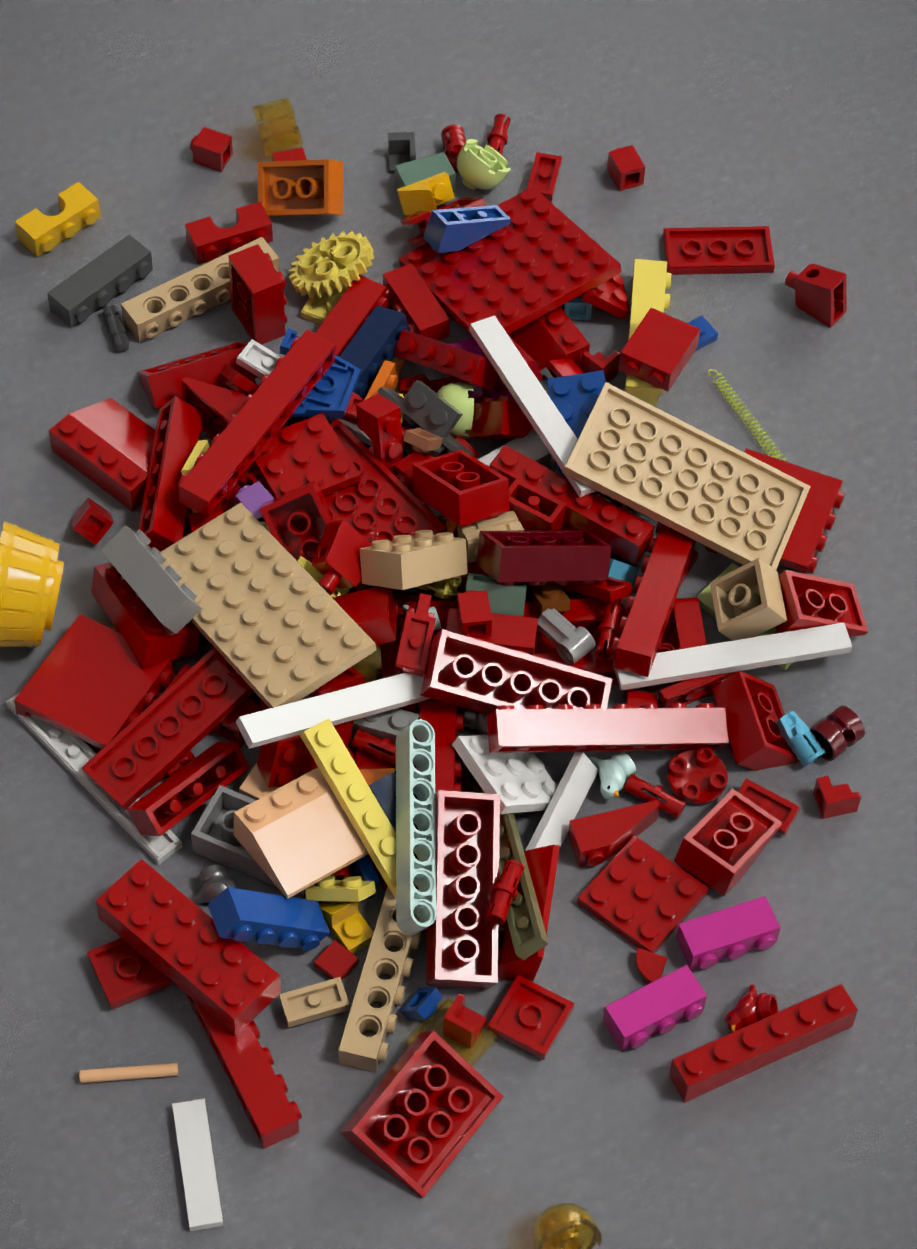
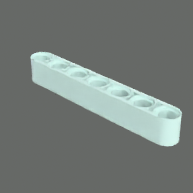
M422 719L413 721L401 730L396 737V921L399 929L409 936L419 933L432 925L436 920L435 733L431 724ZM413 822L417 825L418 830L413 825ZM413 852L417 855L419 861L415 858ZM413 882L418 886L419 891L414 887ZM413 913L417 915L419 922L415 919Z

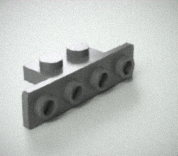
M416 380L405 398L391 388H379L377 391L379 394L400 406V410L405 414L403 418L414 426L419 425L424 430L442 437V444L447 447L445 450L447 453L462 449L471 456L474 455L449 435L463 414L422 381Z

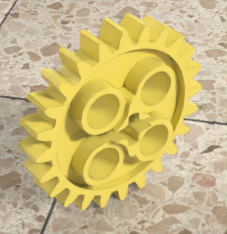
M342 231L337 237L333 233L327 240L322 237L320 243H311L312 248H304V255L296 256L297 261L291 263L292 269L289 270V279L296 292H300L302 296L308 294L309 298L317 294L318 298H321L325 292L331 296L333 290L337 289L338 292H341L343 286L351 287L352 280L359 281V274L368 272L366 267L372 266L371 260L374 259L373 248L366 236L362 237L361 233L355 235L353 231L347 235Z

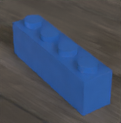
M228 887L208 904L220 938L309 951L318 947L320 941L330 934L318 901L294 897L287 899L282 895Z

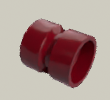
M846 706L838 707L826 716V720L823 719L810 728L811 733L814 734L816 740L819 741L821 747L826 751L821 757L827 761L837 758L846 751L847 747H851L865 735L862 721L854 711Z

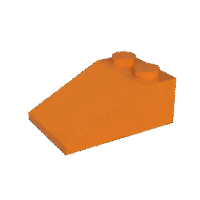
M323 159L257 162L258 202L261 201L268 216L343 215L342 161Z

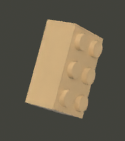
M432 530L415 531V536L412 537L411 535H397L393 537L394 541L376 540L372 541V546L360 548L362 584L405 590L468 574L466 539L453 537V533L450 532L433 535Z

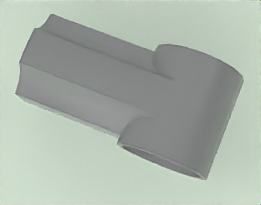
M548 608L538 619L537 630L556 646L557 653L561 659L569 665L575 664L596 646L594 638L587 629L581 626L576 628L555 608Z

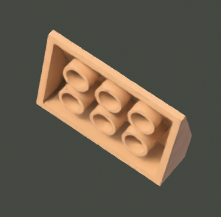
M319 767L234 812L233 835L287 899L369 854Z

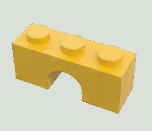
M80 182L75 183L58 194L60 214L47 216L35 208L15 221L17 239L37 258L101 218L99 199Z

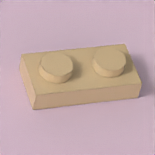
M341 977L279 994V1001L288 1028L350 1010V1004Z

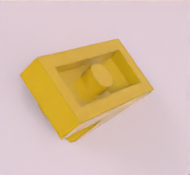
M447 172L439 173L397 189L404 215H412L418 211H430L431 214L432 210H437L436 205L455 199Z
M323 901L319 904L327 926L343 947L354 954L371 943L374 932L359 913L358 902Z

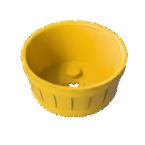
M4 521L0 538V647L33 648L34 646H41L44 630L51 632L64 561L57 560L59 543L7 521Z

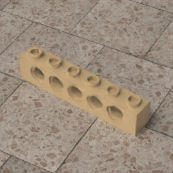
M260 237L121 303L123 322L139 343L148 338H153L159 333L171 327H176L182 322L196 315H201L205 311L219 304H224L231 299L229 255L259 244L263 252L271 256L277 272L280 271L279 257L264 238Z
M387 887L338 1049L339 1064L374 1073L377 1072L379 1062L385 1063L389 1050V1043H385L388 1033H394L397 1015L393 1013L396 1005H402L406 987L402 986L404 976L410 977L414 959L410 958L412 949L418 950L422 931L415 935L409 936L399 929L395 922L396 898L389 887ZM413 913L415 919L419 922V918ZM395 946L400 948L401 950L397 952H391L387 949L389 947ZM382 974H389L392 976V978L389 980L380 979L379 976ZM374 1002L384 1004L381 1008H374L370 1005ZM366 1030H372L377 1034L372 1037H366L361 1033Z

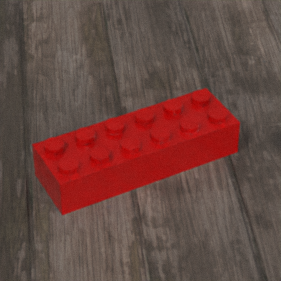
M442 629L431 641L420 696L488 715L494 712L496 707L502 705H514L515 709H525L526 706L543 705L544 709H554L555 706L569 704L573 706V709H583L585 705L600 704L601 709H607L612 678Z
M438 790L435 793L436 920L427 927L426 985L489 989L498 983V925L489 922L485 915L492 901L493 886L499 881L500 795Z
M140 859L96 900L98 917L103 923L235 1036L281 993L280 975L240 941L220 938L213 918L144 860Z

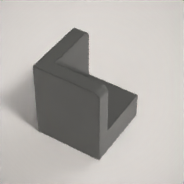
M414 132L388 133L390 174H395L396 165L416 160Z

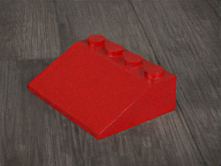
M109 398L69 413L49 429L51 449L55 454L133 512L142 505L155 436L153 428L114 399Z
M434 1030L422 1032L341 1129L340 1133L363 1155L415 1194L424 1198L504 1096Z

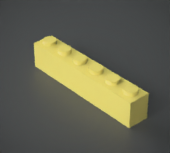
M635 259L628 340L650 308L663 313L664 310H669L670 294L665 293V289H670L672 273H667V261ZM626 374L625 392L652 406H657L658 395H664V390L653 387L645 381Z

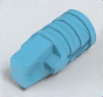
M794 711L787 713L776 722L787 745L790 746L803 767L811 764L826 753L819 741L816 740L814 734L811 733L809 727Z

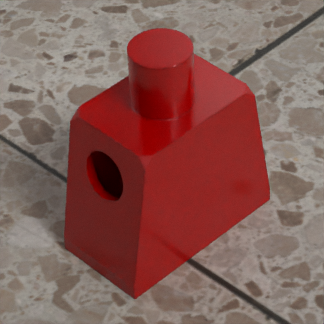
M813 263L809 264L800 274L795 271L788 273L785 285L795 289V304L799 309L830 328L847 312V274Z
M344 519L327 524L312 560V566L323 575L318 584L329 595L333 594L336 587L343 590L353 588L362 580L360 548L372 546L365 537Z

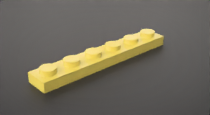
M328 718L301 733L300 737L390 891L396 898V832Z

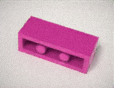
M766 896L679 923L676 940L690 970L699 967L706 969L715 965L717 961L726 958L737 959L748 951L757 948L759 950L770 948L777 942L781 927Z
M685 965L605 1006L603 1022L622 1051L630 1047L636 1049L644 1045L649 1040V1037L657 1033L666 1034L680 1021L686 1018L687 1020H693L701 1015L704 1011L707 994L689 967Z

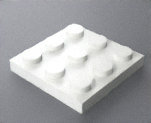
M488 735L458 736L453 742L452 746L484 793L500 795V814L545 811L558 784L553 781L546 771L543 762L536 757L534 752L489 753Z

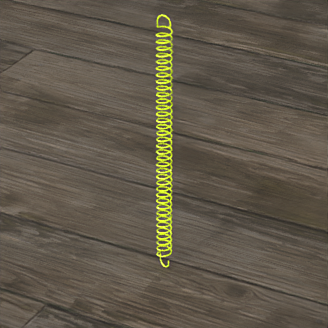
M717 372V374L714 376V378H715L717 375L721 376L722 373H718V372ZM720 377L719 379H723L720 382L717 380L716 383L713 378L715 386L724 395L732 409H735L737 415L743 420L746 427L749 428V431L757 439V442L760 443V446H763V450H766L765 452L770 456L769 454L774 449L775 443H771L772 439L768 440V438L762 441L765 438L766 432L757 433L761 429L763 431V428H760V424L755 426H759L757 429L754 430L753 428L750 430L754 419L749 423L748 421L745 423L744 420H747L745 418L751 414L752 416V413H749V410L740 411L743 408V404L738 408L737 406L733 408L738 395H735V391H732L733 388H729V386L723 390L725 386L720 385L725 381L727 383L724 377ZM743 411H744V412L748 411V412H747L746 414H744V415H742V414H741V416L739 415V413H741V412H743ZM773 444L772 449L768 453L767 450L769 449L767 448ZM776 451L775 453H777V452H779V453H778L777 455H775V456H774V454H773L772 457L778 458V457H779L778 455L780 454V451Z

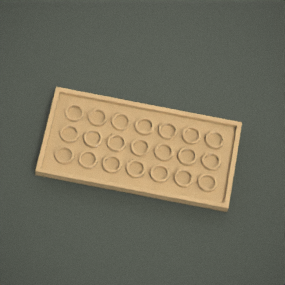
M607 382L604 384L562 473L743 565L760 558L774 570L778 567L811 487Z
M242 503L237 504L161 551L167 559L164 562L165 566H172L182 577L179 582L182 585L186 583L198 595L194 600L202 609L190 621L269 708L301 700L377 650L375 642Z

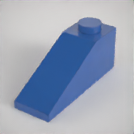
M497 205L432 210L423 238L437 253L460 251L509 225L511 219Z

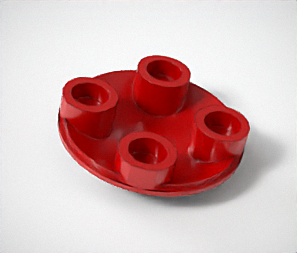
M704 746L699 749L682 751L672 758L667 771V779L672 791L682 800L694 804H705L714 801L724 792L727 786L728 774L722 760L714 754L711 748Z

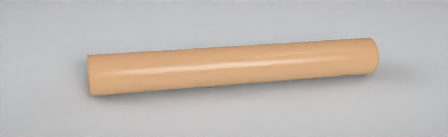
M178 1063L80 1070L79 1076L80 1083L179 1076Z

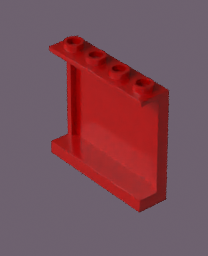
M746 448L744 453L811 486L779 564L801 571L803 574H813L819 559L815 557L816 552H822L826 544L827 536L824 535L825 530L831 531L836 518V514H833L834 508L840 509L845 493L840 492L843 480ZM706 546L707 551L717 554V551Z
M80 614L15 698L17 717L18 714L25 717L33 715L103 749L158 698V694L163 687L167 688L174 677L172 660L168 659L160 664L143 668L121 633Z

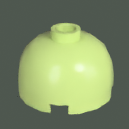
M467 140L457 157V169L463 178V184L472 190L476 188L489 190L497 187L511 170L506 168L507 160L487 144L482 148L477 146L478 140Z
M450 383L443 386L437 392L439 396L463 414L449 434L453 438L462 437L463 439H468L469 435L465 433V430H471L474 398H468V390L473 391L471 383Z

